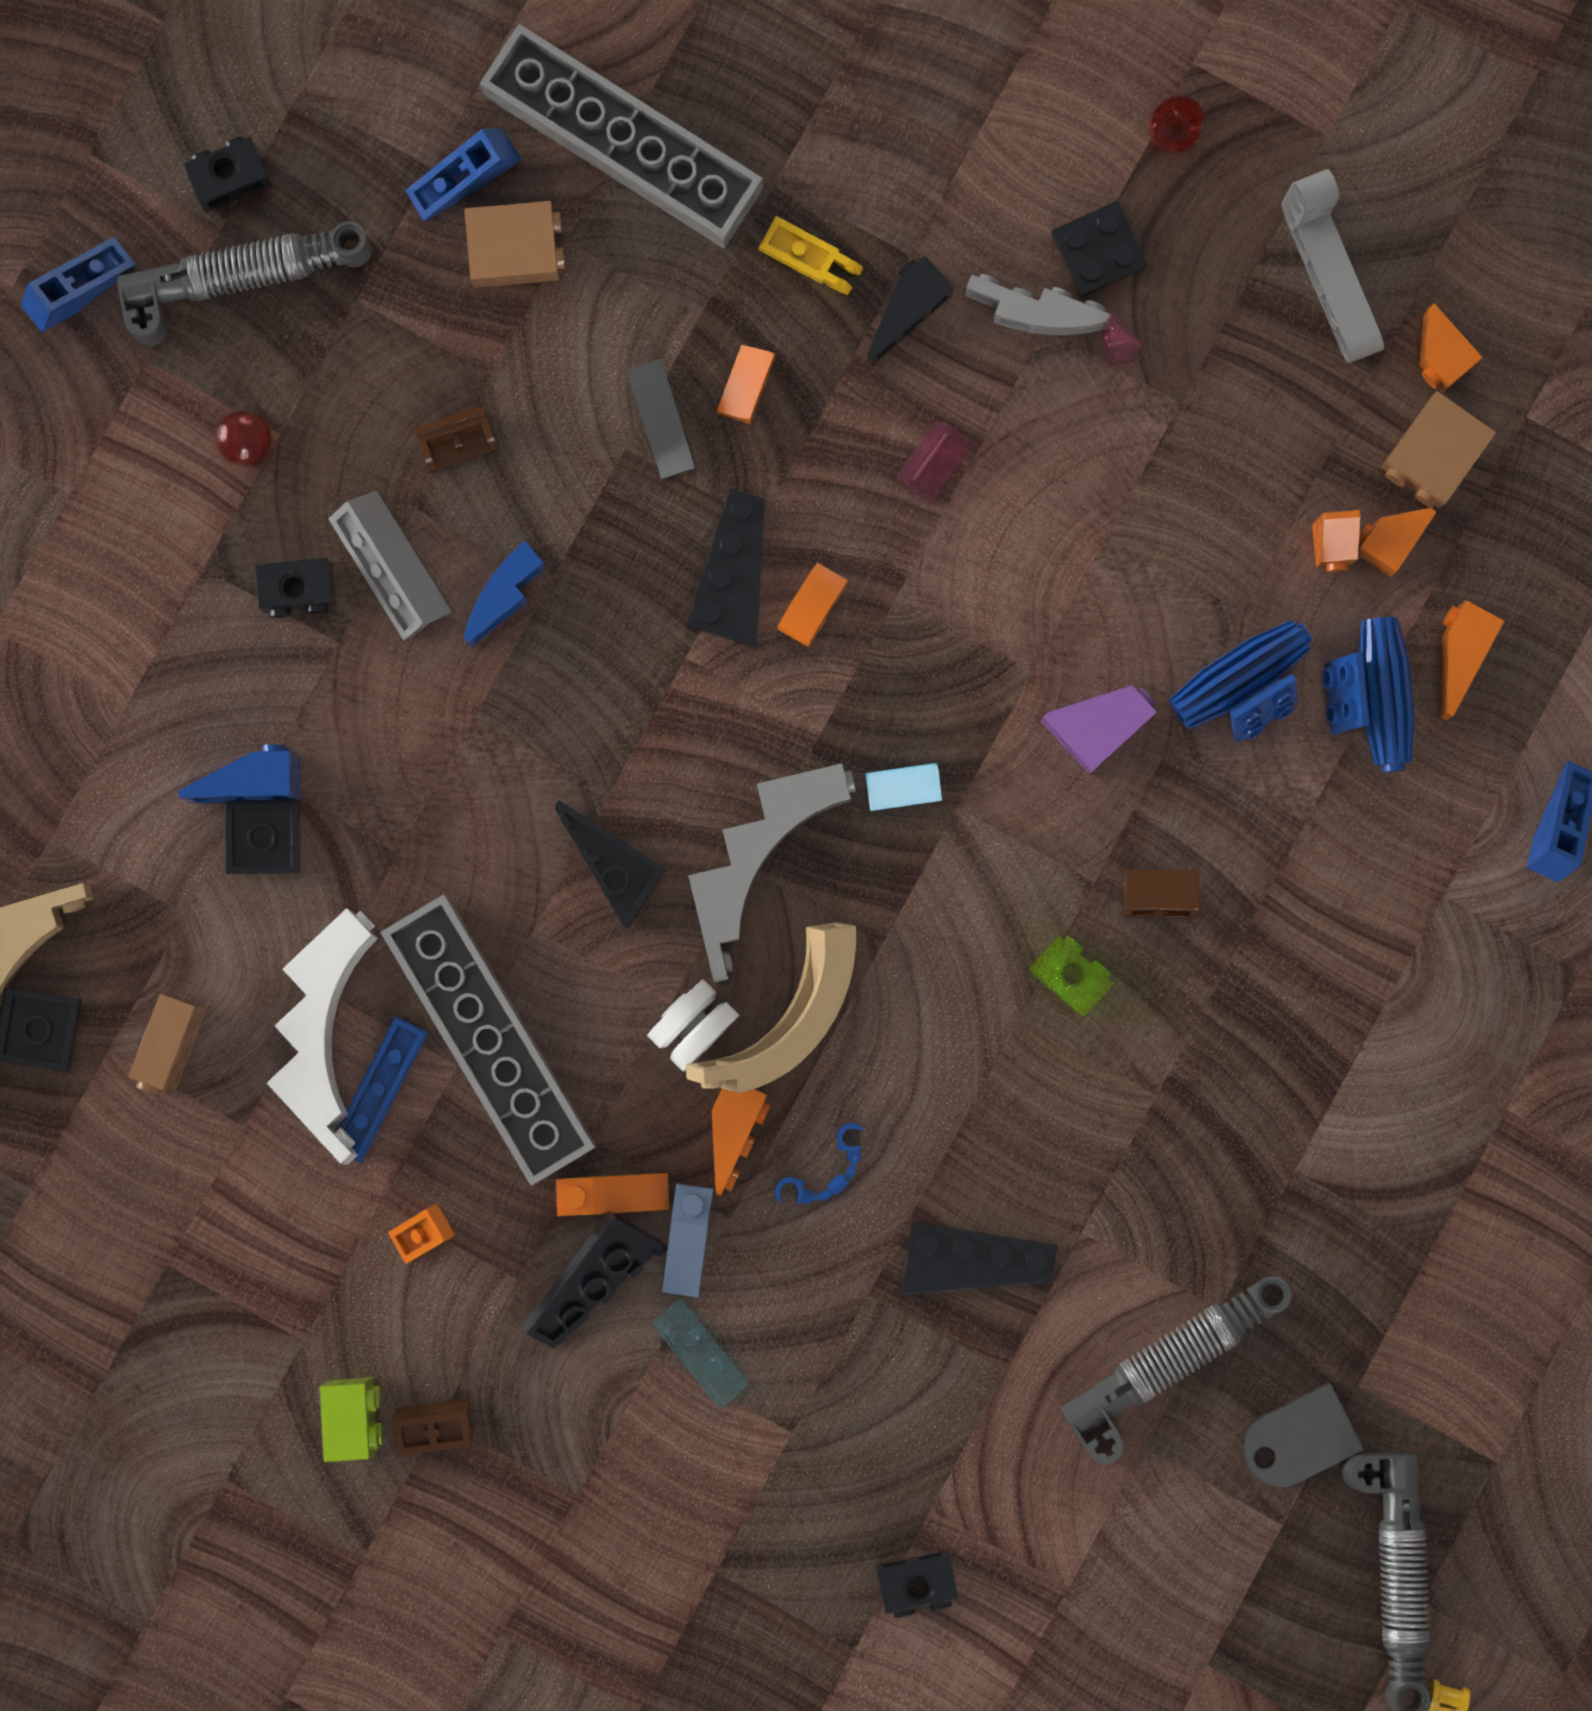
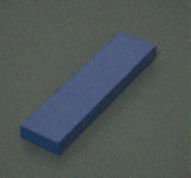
M398 1016L394 1017L347 1109L348 1116L340 1122L337 1130L342 1128L356 1143L351 1148L358 1154L354 1160L359 1163L363 1162L429 1032Z

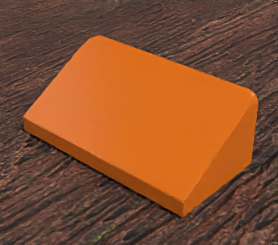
M741 345L716 413L748 425L751 424L775 361V353Z

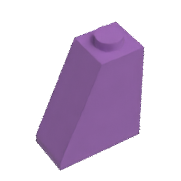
M1131 685L1048 712L1041 719V722L1090 774L1157 713L1153 708L1156 703L1143 688L1137 691Z

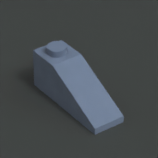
M684 1183L676 1184L663 1293L699 1297L714 1192L712 1187Z

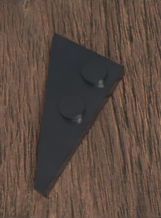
M558 800L555 805L557 814L622 925L629 928L666 869Z

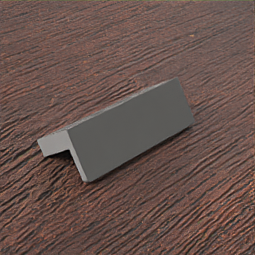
M374 491L346 501L328 518L403 641L414 637L430 622L451 613L446 601L378 492Z

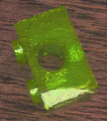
M1058 935L1027 970L1076 1014L1083 1018L1112 987L1113 983L1108 980L1111 973L1098 961L1094 960L1090 964L1080 954L1084 949L1071 937L1066 936L1063 940ZM1067 964H1075L1080 967L1082 978L1079 983L1072 985L1064 980L1063 969Z

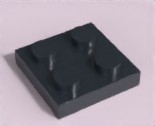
M1118 201L1051 231L1054 242L1081 298L1147 268L1145 258Z
M225 801V874H301L300 801Z
M6 988L0 1024V1061L70 1072L82 1000Z

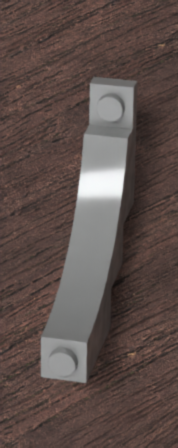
M842 763L758 783L757 789L765 820L723 829L731 865L688 875L714 983L728 981L727 972L734 971L729 950L722 951L721 945L740 940L741 919L748 893L759 869L770 853L800 824L827 809L850 802L849 793L855 792L856 789L851 770L844 772Z

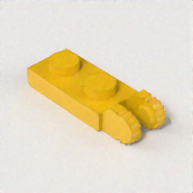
M778 216L774 218L759 246V251L821 284L824 282L829 287L845 295H849L852 286L844 279L829 273L833 263L848 273L858 276L863 269L858 262L839 253V249Z

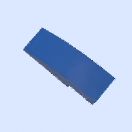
M526 541L521 543L503 561L479 595L463 636L471 648L527 603L519 590L546 569L542 560Z

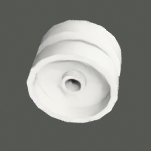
M704 979L687 994H682L662 1014V1019L647 1035L660 1049L668 1047L679 1036L683 1039L672 1051L670 1058L683 1072L686 1071V1064L694 1063L740 1016L727 1002L719 1004L708 1015L704 1012L715 1000L717 993Z

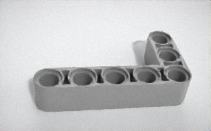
M1325 169L1293 182L1282 201V210L1343 357L1348 363H1352L1384 350V343L1330 213L1340 196L1333 174L1329 169Z

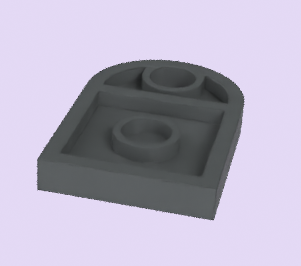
M1329 1382L1257 1418L1246 1431L1243 1440V1455L1250 1471L1264 1483L1276 1487L1295 1485L1364 1450ZM1261 1447H1269L1274 1453V1460L1268 1467H1259L1255 1464V1452Z

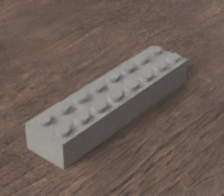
M518 24L479 83L484 97L723 249H725L763 191L762 177L521 24Z
M444 894L380 932L531 1186L537 1184L595 1149L597 1146L449 897Z

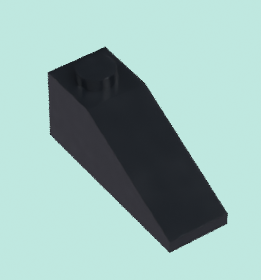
M926 256L918 262L915 259L910 260L898 272L901 277L897 280L867 355V362L871 366L952 297L954 287Z

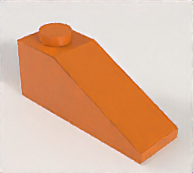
M1467 600L1461 603L1458 608L1452 606L1442 623L1447 628L1442 636L1440 717L1445 720L1454 716L1504 623V620Z
M668 1173L557 1178V1216L607 1214L608 1211L612 1213L670 1210Z

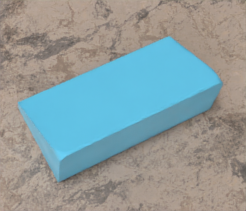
M938 763L865 773L870 811L942 801Z

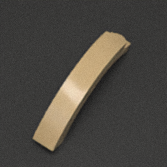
M834 922L806 927V956L802 977L790 1006L779 1022L763 1038L741 1052L719 1059L686 1064V1078L701 1083L702 1088L720 1087L741 1093L776 1080L802 1062L826 1035L844 1002L854 967L856 926Z

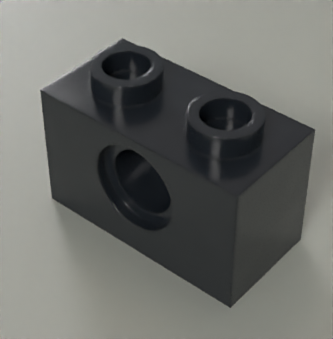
M243 137L233 138L224 144V148L214 152L209 150L198 152L191 156V161L183 164L197 200L205 212L272 186L251 137L246 139ZM223 166H235L234 173L230 177H218V172Z
M327 557L255 565L259 609L263 613H269L270 618L289 617L292 610L305 609L306 614H320L327 612L328 606H336L332 562ZM294 581H303L305 584L303 594L297 598L289 597L287 593L288 586Z
M948 1550L876 1565L885 1613H893L894 1618L913 1615L916 1613L915 1608L928 1605L930 1610L945 1609L952 1606V1600L958 1599ZM914 1577H923L928 1581V1588L922 1594H913L907 1589L908 1582Z

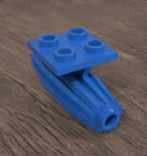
M1378 617L1362 620L1359 652L1324 663L1325 669L1322 673V682L1327 690L1328 699L1326 721L1330 725L1331 735L1365 727L1375 766H1382L1383 773L1404 771L1405 764L1412 762L1415 715L1410 663L1397 617Z
M1289 620L1250 637L1201 669L1168 700L1173 712L1187 730L1230 712L1232 734L1236 743L1244 738L1247 740L1255 738L1264 730V725L1275 718L1282 720L1294 711L1295 705H1297L1296 678L1293 674L1284 679L1280 678L1310 651L1309 642L1312 641V637L1309 631L1301 622L1296 625L1292 620Z

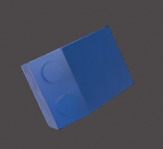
M263 745L262 751L251 752L180 789L179 798L192 804L225 803V801H301L300 757L290 752V749L285 748V745Z

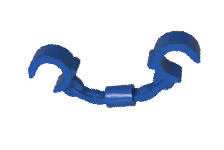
M847 1123L838 1130L837 1149L845 1150L847 1158L851 1162L844 1177L841 1174L837 1175L826 1185L829 1190L819 1192L817 1195L803 1188V1179L797 1180L793 1177H785L777 1183L775 1188V1197L778 1202H781V1187L786 1183H793L797 1186V1203L810 1204L813 1200L823 1201L829 1199L832 1193L837 1196L849 1185L847 1181L851 1180L855 1175L856 1163L861 1159L860 1149L862 1148L861 1146H847L843 1142V1133L847 1129L863 1130V1128L855 1123Z

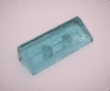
M682 1298L651 1322L720 1410L750 1385Z

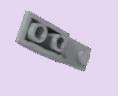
M971 274L965 291L966 297L996 308L993 323L1029 333L1044 335L1091 333L1106 329L1112 315L1105 312L1106 307L1089 300L1085 304L1074 300L1070 292L1061 288L1053 287L1052 290L1044 288L1038 301L1033 299L1034 295L1031 292L1018 287H1014L1012 291L1000 286L999 280L986 274H980L979 277Z

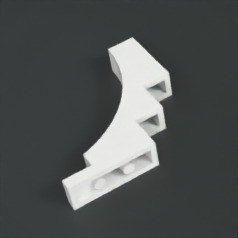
M347 908L283 968L286 974L307 996L275 1025L299 1053L267 1082L271 1089L338 1162L345 1165L352 1162L358 1154L351 1148L356 1144L354 1140L342 1128H339L337 1131L334 1129L348 1116V1113L340 1097L332 1062L333 1024L338 1002L347 980L365 952L378 939L371 931L375 927L372 921L362 911L355 914Z

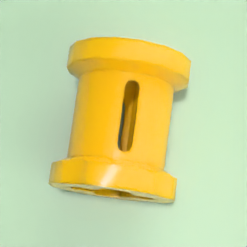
M1436 1679L1430 1681L1427 1690L1430 1693L1431 1705L1428 1711H1468L1471 1696L1469 1688L1462 1687L1459 1690L1440 1685L1439 1680Z

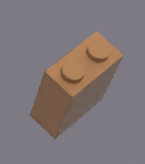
M551 201L464 208L470 280L474 288L560 280L559 269H565L563 247H557L556 234L562 233L560 211L554 212Z
M1436 391L1427 401L1381 468L1386 471L1385 476L1391 482L1400 487L1406 485L1415 491L1416 499L1430 508H1433L1435 505L1440 509L1447 503L1496 432Z
M159 995L128 1078L138 1081L136 1088L156 1095L157 1093L164 1094L165 1090H177L207 1007L174 995Z

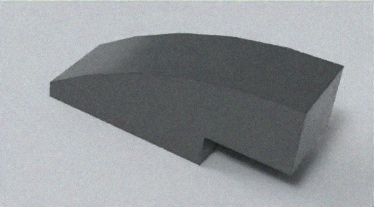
M661 358L626 369L661 480L694 470V462Z

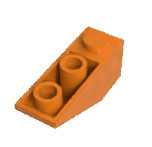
M722 1088L712 1108L716 1194L720 1196L724 1189L732 1191L740 1171L734 1169L740 1155L747 1158L756 1139L749 1134L755 1122L762 1125L771 1104L765 1102L767 1094L756 1089L736 1093Z

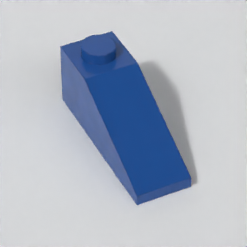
M481 129L405 191L423 221H427L495 181L518 163L521 157L504 129Z
M112 237L28 283L20 306L43 333L80 311L116 283L118 276L127 274L134 269L136 263L115 237Z
M1570 761L1564 765L1533 837L1527 868L1558 883L1580 867L1592 817L1591 771Z

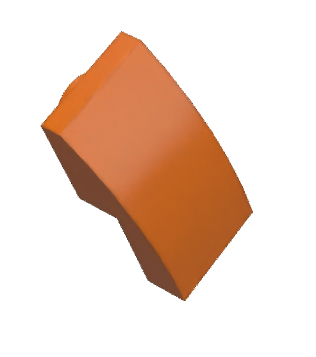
M816 563L789 605L777 629L809 647L827 621L828 613L846 589L848 580L823 565Z

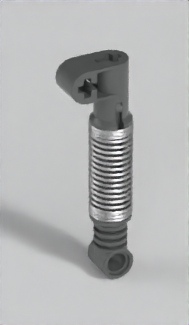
M345 221L338 224L333 230H329V235L324 231L320 232V237H318L317 233L311 235V239H309L308 235L302 236L299 233L283 234L282 238L277 236L276 239L270 238L269 241L264 239L263 242L258 240L257 243L251 242L250 245L245 243L244 247L239 244L238 247L232 246L231 249L228 247L225 250L220 248L219 252L216 250L212 253L207 251L206 254L201 252L200 256L192 254L191 256L183 257L179 263L120 275L117 277V285L124 323L127 330L141 345L146 347L156 346L166 338L168 333L164 303L188 298L193 302L201 301V299L208 300V298L211 299L212 294L217 298L218 292L223 297L224 291L228 295L230 294V289L233 293L237 292V288L242 292L243 286L247 291L249 290V285L252 289H255V284L261 288L262 282L266 287L268 286V281L273 286L274 280L280 284V278L286 283L287 276L292 282V280L309 277L311 272L316 271V266L320 270L325 269V264L329 268L334 267V262H336L337 266L359 267L370 259L372 245L364 229L359 224ZM348 240H359L358 245L354 249H343ZM144 308V312L150 318L145 329H142L146 325L145 319L137 309Z
M1265 1277L1246 1289L1248 1294L1239 1293L1240 1299L1237 1300L1235 1296L1231 1298L1232 1304L1229 1305L1226 1301L1223 1304L1216 1302L1210 1305V1307L1204 1309L1207 1321L1202 1313H1198L1200 1319L1193 1316V1323L1187 1319L1188 1326L1182 1323V1330L1176 1327L1177 1333L1171 1330V1337L1168 1334H1165L1166 1340L1160 1337L1161 1343L1159 1344L1157 1341H1154V1348L1149 1344V1351L1143 1348V1355L1137 1351L1138 1358L1132 1355V1362L1126 1358V1361L1123 1360V1363L1120 1362V1365L1115 1366L1113 1374L1059 1407L1089 1456L1099 1464L1109 1465L1116 1462L1122 1455L1124 1443L1111 1419L1132 1405L1141 1406L1150 1401V1399L1156 1396L1154 1391L1161 1394V1387L1163 1390H1167L1166 1384L1172 1387V1380L1178 1384L1177 1377L1183 1380V1373L1186 1376H1189L1188 1370L1194 1373V1366L1200 1369L1199 1363L1205 1366V1359L1211 1362L1210 1356L1217 1359L1216 1352L1222 1355V1349L1228 1352V1350L1237 1346V1344L1242 1342L1243 1335L1247 1333L1245 1328L1254 1329V1322L1258 1325L1262 1324V1317L1268 1320L1277 1313L1284 1311L1291 1301L1289 1285L1281 1278ZM1269 1284L1277 1285L1282 1292L1280 1302L1273 1306L1267 1305L1262 1299L1263 1288ZM1106 1421L1109 1423L1110 1428L1102 1432V1435L1105 1439L1113 1438L1115 1440L1111 1445L1113 1452L1108 1455L1104 1451L1097 1452L1095 1450L1099 1445L1096 1437L1088 1442L1082 1437Z
M1415 1452L1357 1453L1347 1458L1343 1463V1480L1351 1488L1364 1493H1383V1520L1379 1523V1542L1382 1544L1379 1546L1382 1550L1379 1555L1383 1557L1379 1560L1383 1564L1380 1566L1382 1570L1380 1575L1383 1577L1380 1582L1384 1584L1380 1587L1383 1590L1381 1596L1384 1597L1381 1602L1385 1604L1381 1607L1384 1611L1381 1614L1384 1619L1381 1621L1385 1624L1382 1626L1383 1646L1388 1650V1656L1393 1657L1388 1659V1665L1393 1666V1668L1388 1669L1389 1675L1393 1677L1389 1678V1685L1386 1688V1702L1393 1711H1428L1431 1705V1697L1426 1688V1678L1421 1677L1426 1675V1669L1421 1668L1426 1665V1660L1421 1659V1657L1425 1656V1651L1430 1647V1631L1425 1629L1430 1625L1424 1621L1430 1618L1424 1615L1429 1613L1427 1609H1424V1607L1429 1606L1427 1602H1424L1429 1598L1423 1594L1429 1591L1423 1589V1587L1428 1586L1426 1582H1423V1580L1428 1579L1426 1575H1423L1428 1571L1422 1567L1428 1564L1422 1562V1560L1427 1559L1425 1555H1422V1553L1427 1552L1426 1549L1422 1548L1427 1544L1421 1541L1427 1539V1534L1425 1533L1427 1530L1426 1524L1421 1520L1419 1454ZM1379 1459H1382V1486H1380V1478L1372 1475H1366L1364 1479L1358 1477V1471H1363L1365 1467L1380 1471ZM1408 1689H1413L1415 1693L1413 1703L1403 1707L1401 1703L1403 1693Z

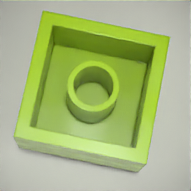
M374 1377L329 1380L320 1386L324 1462L371 1458L378 1451L379 1445H383L384 1441L382 1423H376V1410L381 1408L382 1402L380 1386H374Z

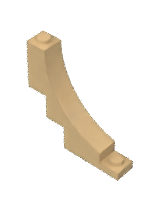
M81 883L0 907V1007L6 994V988H9L24 963L49 938L64 929L59 909L63 908L64 913L75 912L85 908L84 902L94 899L90 885Z

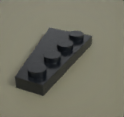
M730 488L687 623L688 628L756 648L765 498Z
M608 1211L523 1324V1330L527 1335L554 1349L590 1318L589 1312L602 1302L606 1304L616 1295L614 1290L629 1277L634 1279L644 1270L642 1265L655 1254L659 1257L668 1249L667 1246L658 1238Z
M912 1222L901 1295L1052 1282L1058 1245Z

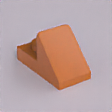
M437 1203L388 1232L405 1264L455 1236L447 1218Z

